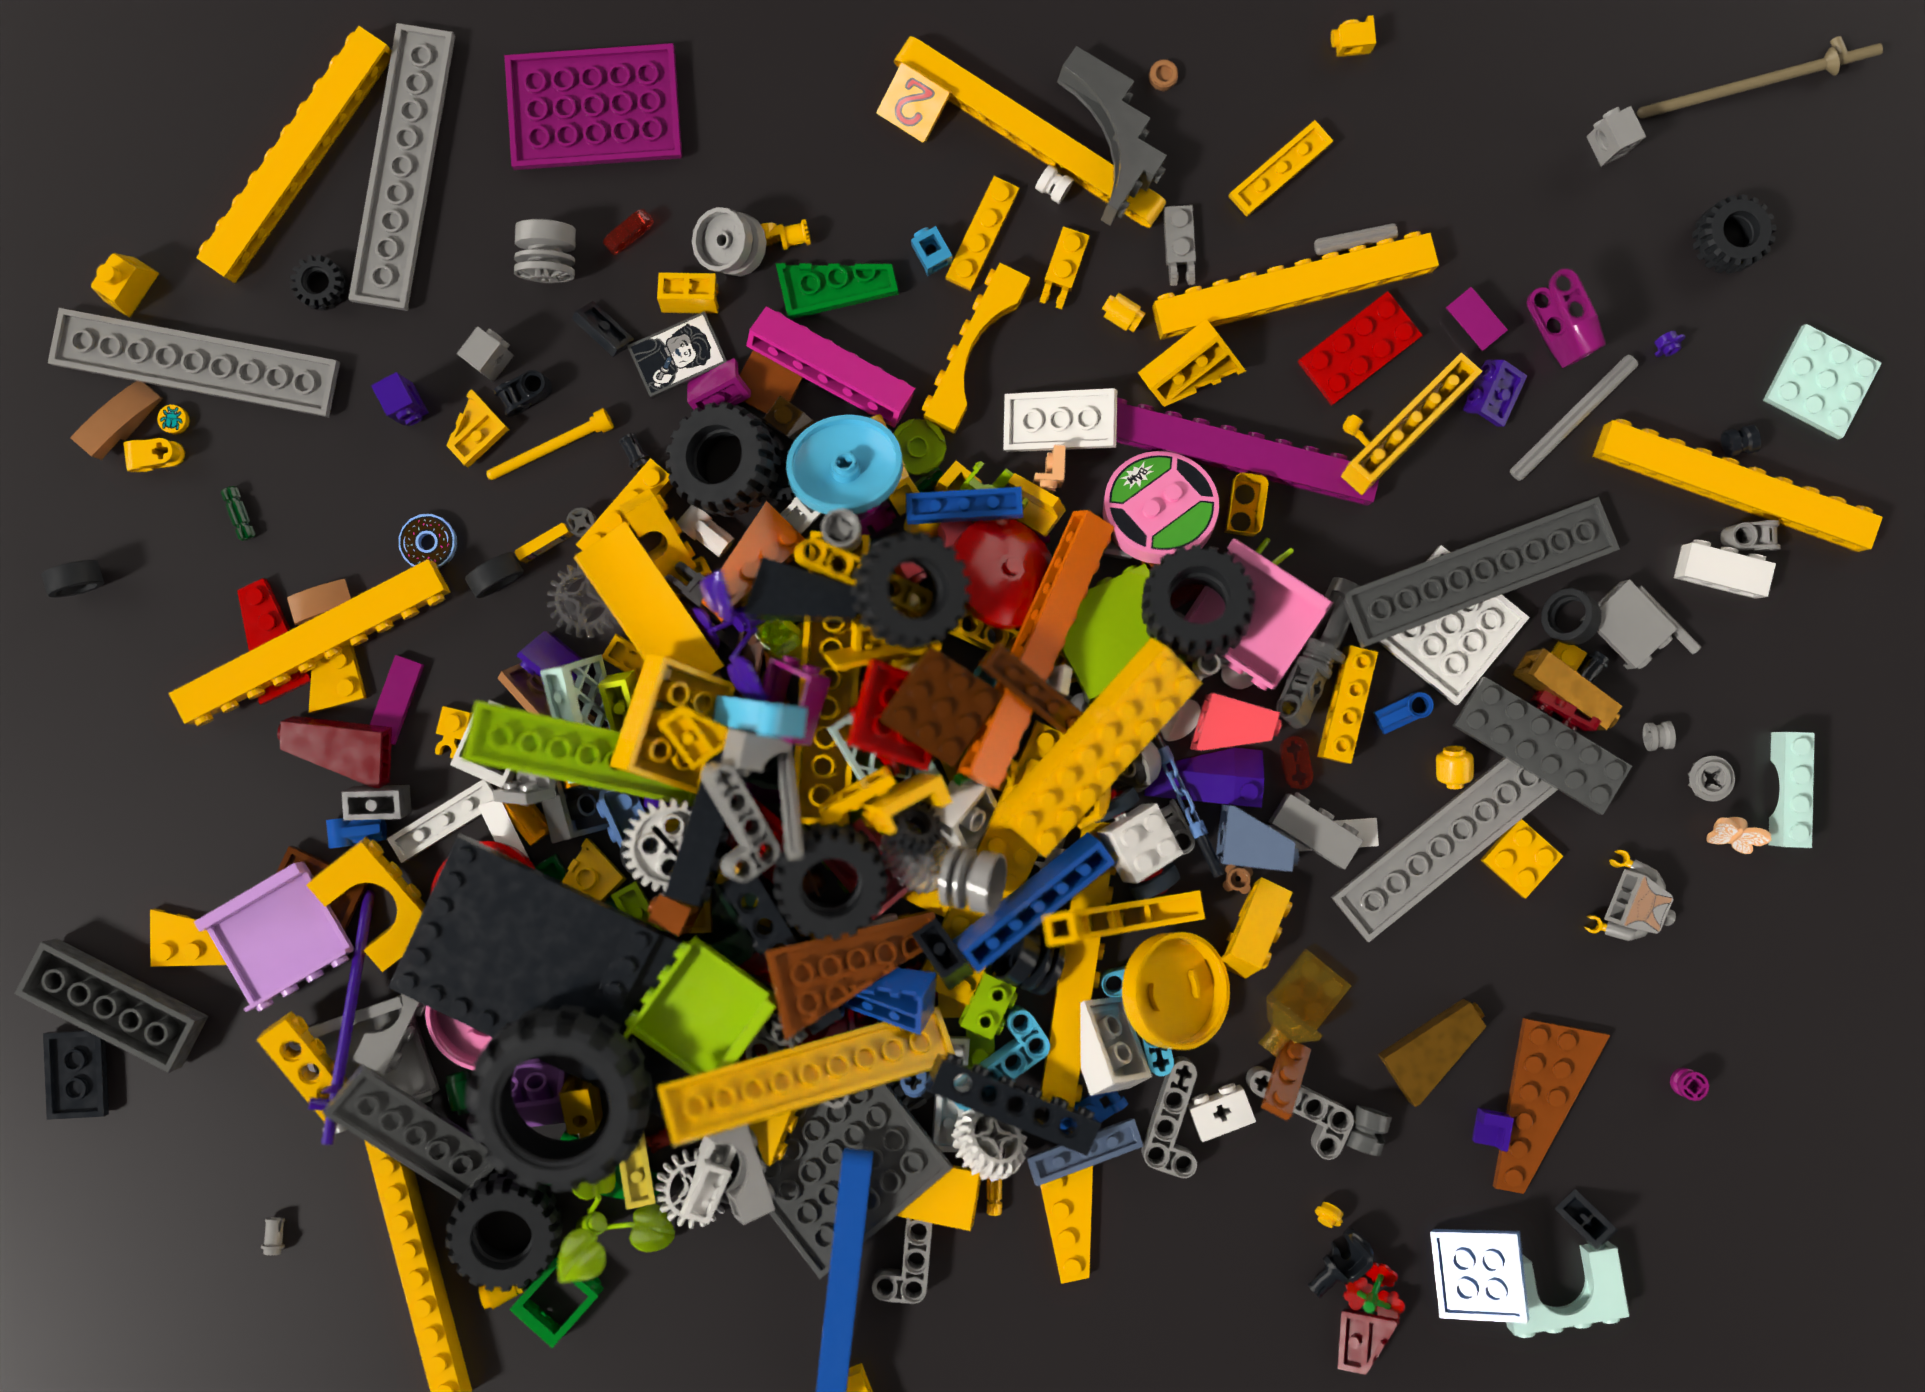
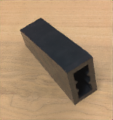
M762 557L744 609L745 618L750 620L852 623V621L857 619V616L862 617L860 612L855 613L853 604L857 603L856 595H851V585Z

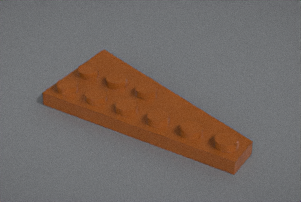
M934 911L870 926L866 929H858V934L851 937L848 932L840 934V940H832V936H828L824 940L816 939L766 951L784 1038L789 1039L807 1025L812 1024L827 1012L843 1004L884 975L889 974L910 958L921 953L922 949L912 934L935 918Z
M1522 1019L1506 1113L1513 1117L1514 1120L1508 1152L1499 1150L1493 1181L1494 1188L1525 1193L1609 1039V1034L1533 1019Z

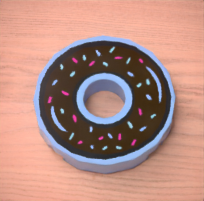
M420 514L409 519L402 527L399 535V550L403 558L413 567L429 559L435 562L439 569L454 557L457 549V536L451 525L445 519L433 514ZM426 535H432L435 539L434 546L429 550H424L421 545V541Z

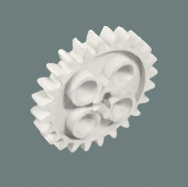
M674 798L670 799L669 806H666L663 799H659L657 808L650 802L647 803L649 810L647 813L638 809L637 812L641 818L639 820L630 818L629 821L634 825V828L624 829V832L630 836V839L621 841L622 845L629 847V850L623 852L622 856L632 859L626 864V867L628 869L636 868L632 874L635 879L643 875L641 884L644 887L652 881L653 891H657L660 885L663 886L664 892L666 891L672 871L668 873L662 872L661 865L667 859L675 861L676 856L669 849H666V845L654 833L652 827L657 826L668 840L674 842L673 846L679 851L692 807L687 810L688 802L686 800H683L678 807ZM670 818H677L678 827L676 830L666 832L664 828L665 822ZM650 837L655 838V848L651 851H643V841Z

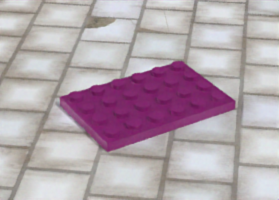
M673 43L504 55L511 166L514 170L682 158L676 58Z

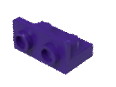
M1486 360L1480 368L1482 373L1467 396L1463 410L1467 413H1477L1495 426L1504 427L1527 375L1505 360Z

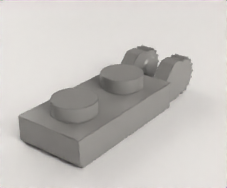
M1192 205L1164 207L1166 266L1169 265L1170 286L1177 285L1179 279L1177 265L1185 264L1187 284L1193 285L1195 284L1194 264L1196 262Z

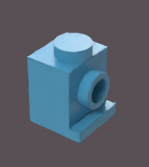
M936 226L931 229L928 227L922 228L914 234L915 238L911 239V245L928 276L952 263V254ZM928 247H933L936 250L931 255H928L925 251Z

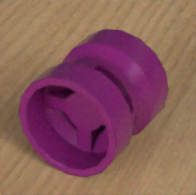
M1679 1068L1670 1077V1085L1673 1091L1689 1100H1701L1709 1091V1083L1706 1077L1692 1069Z

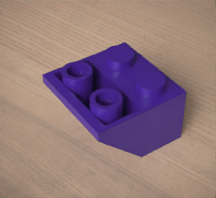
M548 631L542 632L516 655L522 660L520 664L522 668L530 674L541 676L540 671L583 659ZM590 665L589 670L587 672L588 675L591 673L594 667ZM571 671L573 683L575 684L577 675Z

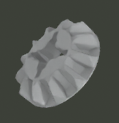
M1717 756L1702 757L1693 763L1691 771L1687 773L1690 781L1688 786L1692 788L1695 796L1705 801L1724 799L1730 794L1735 784V774L1731 765L1723 758ZM1703 772H1706L1708 774L1716 772L1714 780L1716 781L1717 785L1707 784L1706 786H1704L1706 784L1705 782L1707 781V777Z

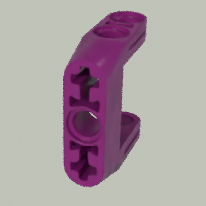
M1570 269L1559 270L1551 277L1549 289L1541 287L1529 294L1527 307L1546 346L1562 368L1582 360L1606 345L1597 314L1574 271ZM1565 276L1570 280L1571 286L1568 291H1561L1557 287L1556 280L1558 277ZM1536 294H1544L1548 298L1546 308H1539L1535 304L1534 298ZM1577 302L1582 305L1584 310L1582 317L1571 315L1569 311L1571 303ZM1549 319L1559 321L1561 325L1559 333H1551L1547 329Z

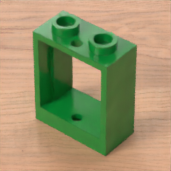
M560 1252L553 1259L549 1268L543 1270L542 1276L534 1281L509 1309L551 1348L557 1344L604 1289L600 1285L601 1281L597 1276L583 1281H571L588 1297L562 1326L556 1323L530 1297L555 1268L558 1269Z

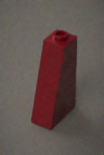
M297 716L281 721L277 731V737L280 740V750L372 788L379 789L390 782L392 727Z

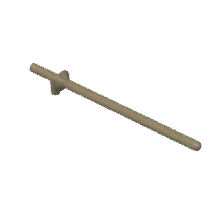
M1837 36L1830 41L1832 47L1828 49L1822 59L1647 105L1638 109L1637 116L1639 118H1647L1826 70L1833 76H1836L1839 73L1840 65L1881 55L1883 53V46L1881 43L1848 51L1842 37Z

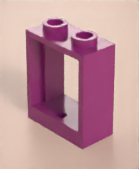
M783 655V659L770 658L762 688L770 697L766 700L767 702L783 704L792 673L807 679L799 704L800 707L808 708L805 737L778 738L790 744L811 745L831 678L820 674V668L808 664L802 666L800 665V659L788 655Z

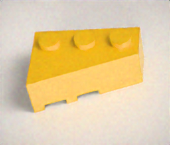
M1205 319L1138 373L1165 407L1197 393L1196 389L1210 383L1216 385L1221 382V378L1235 372L1239 375L1246 372V370L1209 321Z
M1263 877L1253 883L1238 916L1240 918L1233 933L1230 932L1226 939L1230 942L1221 960L1228 971L1246 979L1262 968L1265 969L1272 956L1269 949L1272 942L1276 943L1280 937L1282 928L1279 925L1282 917L1286 918L1291 910L1292 902L1289 900L1293 892Z

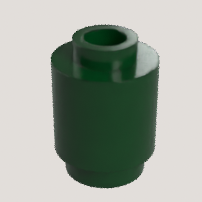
M469 1070L446 1076L447 1083L445 1088L451 1111H458V1115L471 1112V1109H468L465 1104L467 1081L471 1078Z

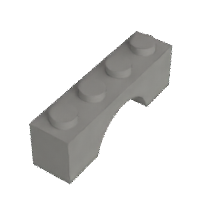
M401 994L403 1006L398 1020L387 1030L365 1033L352 1060L382 1074L390 1072L391 1069L395 1070L403 1056L399 1052L404 1042L408 1044L416 1030L413 1024L417 1016L422 1017L426 1010V1005Z
M748 1125L708 1136L717 1145L734 1146L738 1153V1174L733 1183L725 1190L734 1217L744 1225L774 1211L775 1208L772 1200L775 1199V1194L770 1183H766L763 1174L767 1172L766 1166L761 1156H757L755 1147L758 1146L757 1138L751 1129L749 1130Z

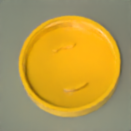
M1161 933L1146 939L1133 952L1125 968L1122 982V998L1126 1015L1140 1037L1156 1047L1188 1050L1203 1045L1217 1033L1229 1007L1230 983L1227 969L1221 960V956L1208 941L1192 933Z

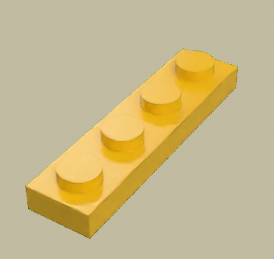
M1314 120L1230 192L1229 198L1248 217L1333 143V140Z
M996 176L993 177L946 274V280L969 291L972 290L1014 203L1019 187Z

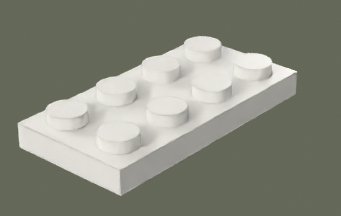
M1115 388L1005 394L1003 450L1006 452L1053 450L1054 445H1065V450L1116 448L1117 390Z

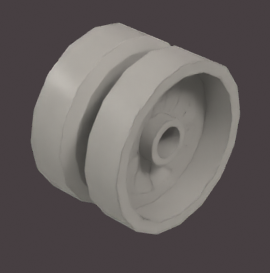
M716 207L706 211L698 219L693 230L692 246L697 260L707 269L733 276H744L752 273L760 265L765 255L766 237L759 221L752 216L729 208Z

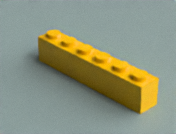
M1460 353L1349 463L1341 477L1359 494L1363 495L1473 385L1482 373V370L1463 353Z

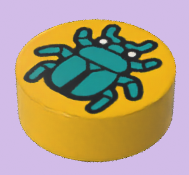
M177 405L163 407L157 418L160 428L171 434L183 433L188 428L190 422L187 411Z

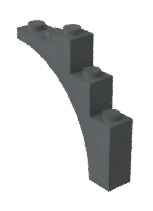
M1076 46L1063 64L1057 83L1075 95L1090 110L1102 128L1109 144L1114 165L1113 188L1101 221L1111 226L1116 217L1122 218L1130 205L1127 202L1130 196L1135 198L1140 189L1147 191L1152 182L1158 184L1166 170L1162 165L1167 155L1145 142L1150 132L1146 129L1150 117L1129 105L1134 95L1130 92L1134 80Z

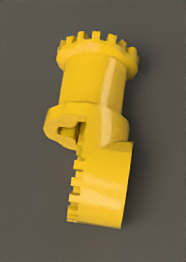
M806 219L801 220V223L785 227L782 224L777 225L776 223L760 224L765 232L766 246L782 242L783 250H788L789 246L806 243L811 245L810 235L807 234L809 231L807 230Z

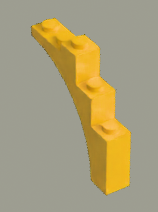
M1200 890L1043 916L1048 946L1205 919Z

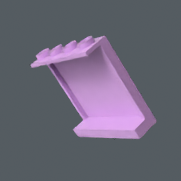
M304 861L291 864L194 921L199 932L207 930L250 1004L244 1008L245 1012L257 1009L258 1012L265 1010L274 1004L272 999L282 994L284 998L299 990L297 984L305 979L308 983L324 975L322 969L329 965H332L333 968L340 966L349 960L347 955L354 951V946L330 905L328 904L325 907L306 886L313 878V875Z

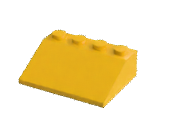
M647 654L610 766L697 794L701 782V772L706 766L707 761L692 770L658 724V720L681 704L714 720L716 695L733 696L735 690L733 683L667 657Z

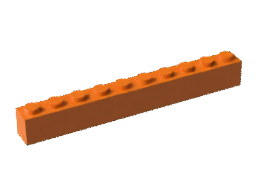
M1089 510L1073 511L1010 651L1044 681L1050 677L1054 670L1056 657L1065 645V637L1068 630L1077 618V610L1080 603L1086 597L1092 576L1099 569V560L1103 551L1111 541V533L1114 526ZM997 680L994 688L1003 695L969 743L957 769V772L983 786L999 788L1000 784L1005 780L1009 763L1019 749V741L1023 732L1030 724V716L1033 712L1031 707Z

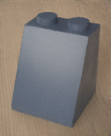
M1221 804L1216 856L1220 863L1292 872L1293 865L1297 866L1299 859V849L1295 848V842L1237 807Z

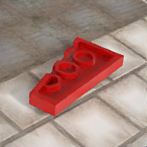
M262 578L237 590L249 651L291 630L267 579ZM298 671L290 675L291 680L280 686L273 684L265 688V694L258 697L259 705L267 704L311 683V672L301 673Z

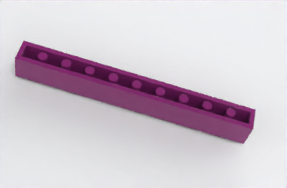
M1117 398L1116 442L1149 451L1173 452L1197 463L1236 473L1262 475L1268 481L1367 506L1374 502L1379 479L1363 495L1359 494L1341 477L1351 462L1347 460L1346 455L1330 453L1329 456L1319 453L1320 449L1315 447L1303 446V449L1293 447L1292 442L1288 440L1276 439L1273 442L1265 440V436L1260 433L1248 432V435L1238 433L1237 428L1221 425L1218 428L1210 426V422L1205 419L1193 418V421L1182 419V414L1166 411L1163 414L1155 412V408L1152 406L1138 404V407L1127 405L1126 400Z

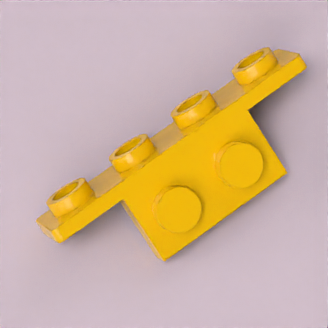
M906 611L899 612L903 616L910 618ZM859 620L852 621L851 647L826 651L825 659L835 670L846 671L852 667L868 665L869 660L872 659L884 662L922 655L928 645L902 648L899 645L891 646L885 644L884 639H876L871 635L872 629L870 627L864 628ZM939 641L930 643V646L936 650H942V644Z

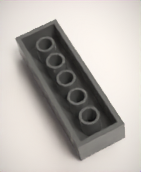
M59 939L40 943L14 993L168 1073L183 1067L208 1018V1015Z

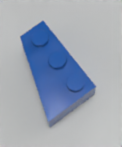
M896 968L842 1005L848 1009L921 1035L934 1012L937 973Z

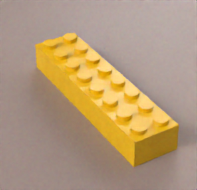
M1150 638L1085 710L1083 715L1077 719L1073 726L1068 729L994 812L1041 855L1046 857L1199 688L1202 682L1167 646Z

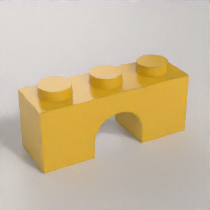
M647 489L619 506L638 537L651 531L661 532L659 545L647 554L663 577L667 574L673 575L676 579L681 575L674 569L678 562L686 564L691 569L697 567L692 560V557L696 554L688 541L682 543L678 534L682 533V530L674 518L668 519L664 511L668 507L660 494L655 496Z

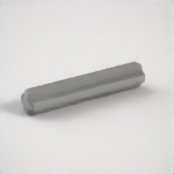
M1392 223L1316 239L1314 248L1317 255L1348 250L1360 245L1368 246L1388 238L1395 240L1398 237V230L1396 224Z

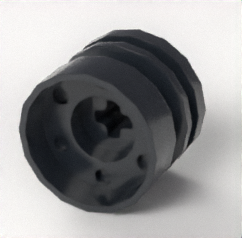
M1033 929L991 962L992 974L995 979L1011 985H1019L1023 990L1042 996L1055 986L1061 975L1065 963V945L1048 946L1046 933H1038L1036 929Z

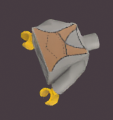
M1624 850L1614 851L1623 857V862L1620 864L1611 859L1609 860L1610 864L1616 868L1626 866L1630 870L1624 869L1604 918L1608 921V924L1602 922L1595 915H1587V918L1597 920V926L1592 929L1585 926L1584 928L1591 933L1604 931L1605 935L1631 941L1645 937L1648 932L1657 934L1661 931L1663 925H1672L1676 918L1675 911L1670 909L1673 896L1666 891V885L1659 872L1638 860H1630L1629 854Z

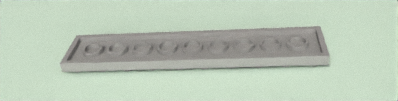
M400 23L396 24L349 293V300L351 302L408 311L455 40L453 32Z
M63 308L58 310L48 363L54 366L323 417L330 416L340 362L333 359Z
M1503 757L1332 895L1331 898L1367 942H1370L1558 789Z

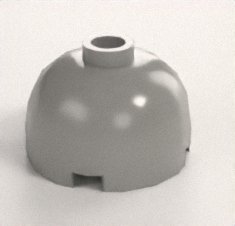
M1152 741L1144 747L1117 777L1116 780L1122 785L1121 787L1132 785L1138 793L1145 790L1158 778L1162 766L1161 755Z

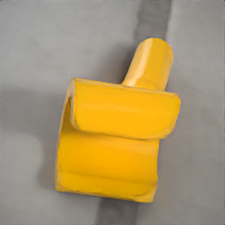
M1356 415L1348 416L1343 424V430L1358 438L1366 447L1370 441L1359 430L1363 420Z

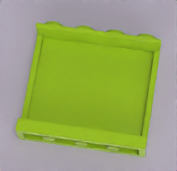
M1146 564L1138 567L1137 565H1132L1126 568L1121 575L1113 579L1106 577L1100 580L1095 587L1089 589L1077 610V618L1073 625L1070 626L1065 637L1066 642L1062 652L1084 692V700L1088 707L1150 639L1146 632L1147 625L1143 624L1141 608L1145 580L1150 575ZM1179 654L1178 659L1182 663L1187 662V656Z
M694 936L689 944L683 941L673 955L677 958V961L672 967L667 964L657 978L661 981L657 989L651 987L641 1000L645 1006L640 1012L636 1009L625 1023L629 1028L623 1035L627 1039L633 1033L692 1076L735 1064L777 1005L773 991Z

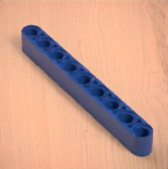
M845 1147L843 1150L816 1392L847 1391L873 1162V1151Z

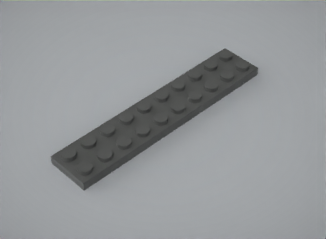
M1597 497L1340 595L1360 646L1363 648L1620 550L1601 501Z

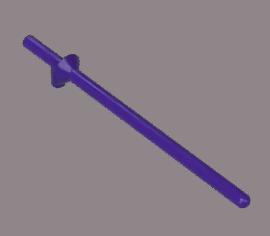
M366 890L363 894L332 1082L330 1086L321 1092L329 1094V1099L310 1097L308 1106L310 1110L323 1111L344 1084L365 959L364 949L367 946L375 893L372 890ZM327 1117L325 1118L321 1144L333 1145L337 1123Z

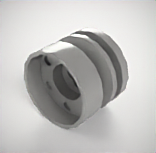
M530 219L517 222L515 225V245L524 250L516 252L514 255V260L517 262L514 265V275L539 283H560L573 280L575 270L571 266H574L575 258L566 253L575 249L576 229L567 223L553 220Z
M953 845L948 850L941 867L938 889L941 904L950 907L955 905L956 908L964 909L969 904L971 911L993 915L997 911L1004 894L1007 876L1005 856L988 851H981L977 856L975 849H965L964 847Z

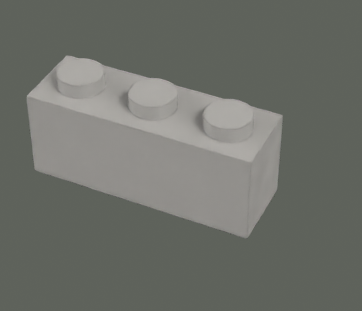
M1297 792L1294 796L1286 793L1268 822L1337 867L1346 869L1363 842L1362 839L1357 837L1359 831L1346 823L1341 827L1332 821L1335 817L1321 807L1318 811L1309 806L1311 801Z

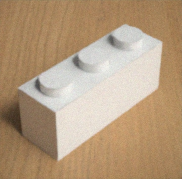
M1693 540L1692 543L1682 545L1674 578L1754 599L1768 597L1776 563L1766 561L1765 556L1759 554L1741 555L1738 554V549L1731 547L1713 548L1710 547V542L1704 540Z

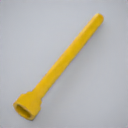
M605 408L593 412L594 416L589 418L590 421L489 469L486 475L490 480L497 479L594 431L596 433L601 431L605 433L614 428L613 423Z

